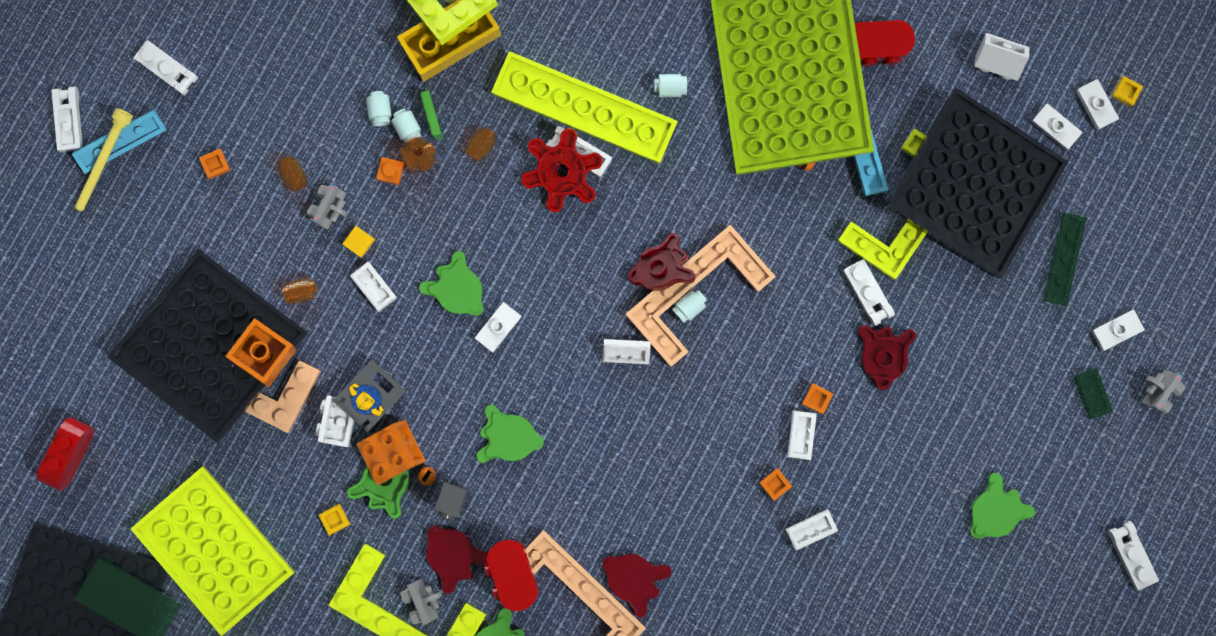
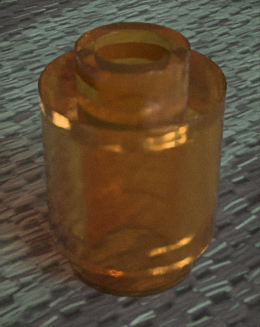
M487 127L484 130L479 128L466 144L468 147L465 152L480 162L482 158H486L498 142L494 139L496 134Z
M287 156L278 162L279 166L276 169L286 187L290 188L292 192L298 191L308 184L306 180L307 175L297 158Z
M307 276L287 282V285L282 286V292L286 303H293L294 305L315 299L318 287L316 281L310 280V277Z

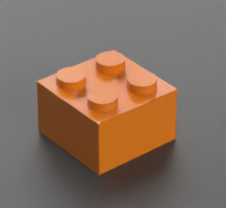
M254 318L225 357L269 388L297 350L290 342Z

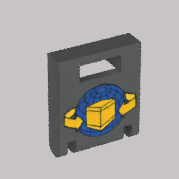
M371 360L338 394L333 402L337 404L343 397L346 401L340 408L359 426L368 420L370 423L364 429L368 432L406 391ZM376 372L394 387L389 393L371 378Z

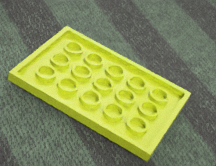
M202 466L131 528L132 532L221 636L226 634L295 573L205 466Z

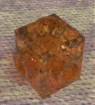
M418 137L411 139L406 143V147L399 150L412 174L418 171L425 172L431 169L433 163L436 162L433 155L437 154L432 142L426 143L424 137L421 139Z

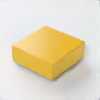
M1122 76L1111 97L1131 108L1134 106L1143 86Z
M355 226L343 242V245L363 258L375 239Z
M341 504L318 515L329 536L351 525Z

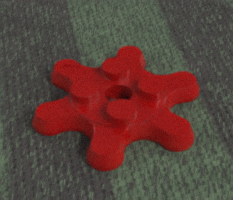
M571 128L564 129L561 132L560 142L555 147L547 146L540 138H534L528 144V149L537 158L538 165L534 171L524 173L521 182L528 189L537 186L544 187L548 192L546 206L551 212H559L563 208L564 198L569 194L578 196L584 203L592 202L596 196L595 190L587 184L586 175L589 171L600 168L603 158L597 152L587 155L580 154L576 150L578 135ZM559 164H564L569 168L567 176H560L558 174L557 166Z

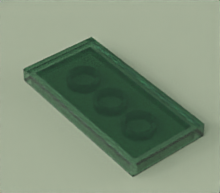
M102 557L98 558L74 599L136 636H164L182 606L181 603Z

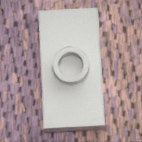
M1098 79L1076 90L1096 130L1119 119Z
M1046 104L1031 121L1032 124L1065 151L1083 133L1049 104Z
M366 262L350 275L378 312L397 299L369 262Z
M503 302L475 339L494 353L522 316Z
M1131 310L1095 328L1091 332L1101 351H1105L1145 329L1135 311Z
M604 339L603 362L649 364L650 342Z
M792 411L787 457L811 460L817 414Z
M828 509L785 529L795 551L838 531Z

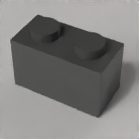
M444 482L435 506V510L440 511L439 516L449 520L460 517L470 489L451 482Z

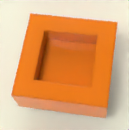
M222 149L199 157L209 180L231 171Z
M382 157L376 177L377 181L399 186L405 163Z
M812 383L802 405L823 415L833 393Z
M778 468L759 482L773 501L792 487Z

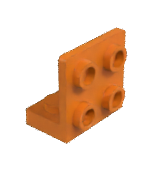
M406 420L394 423L357 443L377 485L426 462Z

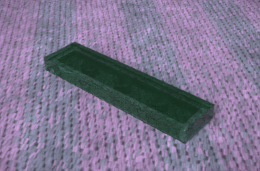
M1066 212L1062 213L1043 302L1067 306L1086 217Z

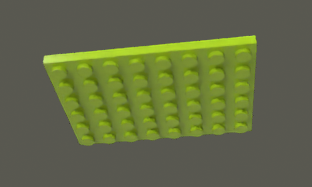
M711 0L737 175L874 153L851 0Z

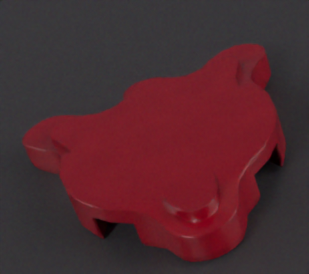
M670 233L662 244L651 247L640 254L641 258L637 265L635 264L634 268L628 273V279L631 284L640 285L653 291H661L676 283L691 284L695 281L696 275L694 271L682 267V264L688 260V255L679 248L680 237L677 233Z
M867 325L860 326L858 328V335L863 343L861 354L862 367L865 373L874 381L877 389L886 390L896 378L904 373L908 362L907 351L910 344L916 339V333L912 329H907L898 337H893L890 327H884L875 331Z
M433 526L427 531V560L432 569L439 574L444 593H452L458 581L468 580L472 577L471 564L484 565L488 563V552L475 548L463 532L453 529H442L438 526Z
M625 554L618 557L609 556L603 561V568L607 573L610 589L617 597L630 603L637 617L645 616L647 613V602L659 595V590L654 586V582L668 578L671 575V568L668 565H653L637 554Z

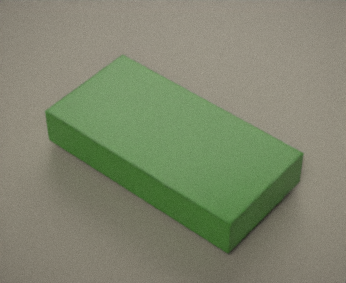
M429 90L421 92L420 95L432 136L435 140L443 139Z

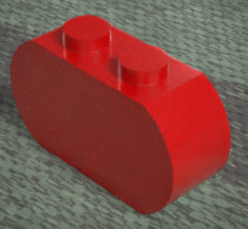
M904 20L855 23L860 62L864 67L875 66L876 63L885 62V65H896L899 61L906 58L914 46V31Z
M72 417L67 418L59 427L38 469L37 481L58 491L64 490L71 482L93 438L94 428Z
M512 539L496 543L488 552V563L484 564L488 578L493 577L495 586L492 587L496 601L500 600L502 606L509 610H525L535 602L539 593L525 547L522 543Z

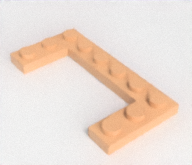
M731 225L682 266L694 271L696 279L693 283H676L667 289L652 291L626 313L628 319L670 367L686 355L688 350L659 316L728 258L757 293L776 277Z
M299 360L278 401L260 393L245 412L289 433L321 371Z
M544 530L525 549L533 574L545 564L612 628L606 636H639L646 629L642 623Z

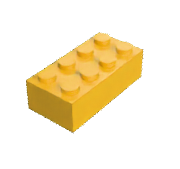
M458 0V1L454 2L453 4H451V5H449L448 7L444 8V10L447 12L449 9H451L452 7H454L456 4H458V3L461 2L462 0ZM488 12L443 45L440 44L423 21L397 36V39L424 82L500 37L501 32L491 13Z

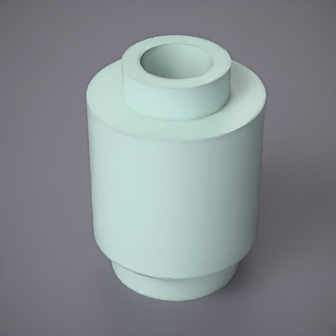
M659 74V79H654V91L659 93V97H681V95H687V76H681V74Z
M383 91L371 92L370 96L366 98L369 121H372V126L390 124L392 114L389 95L384 94Z
M402 109L393 114L394 118L391 122L399 138L406 145L422 137L420 133L421 128L412 111Z
M691 289L675 303L676 306L672 310L685 323L687 320L691 321L706 308L704 303L707 299L699 290L694 292Z

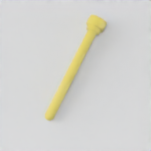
M116 108L112 115L113 127L75 205L78 211L85 209L122 128L131 123L133 115L124 110Z

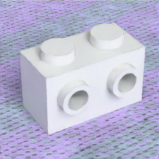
M986 33L975 56V67H978L983 72L999 74L1004 79L1018 81L1029 59V47Z

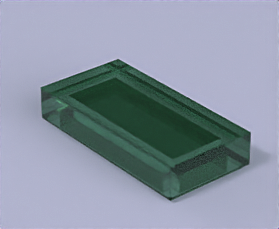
M1097 368L1073 376L1089 419L1113 412Z

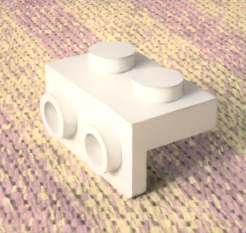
M327 396L326 400H323L321 403L320 414H323L322 422L317 424L315 436L318 437V442L349 447L354 420L340 408L346 400L341 399L336 404L333 402L336 397Z

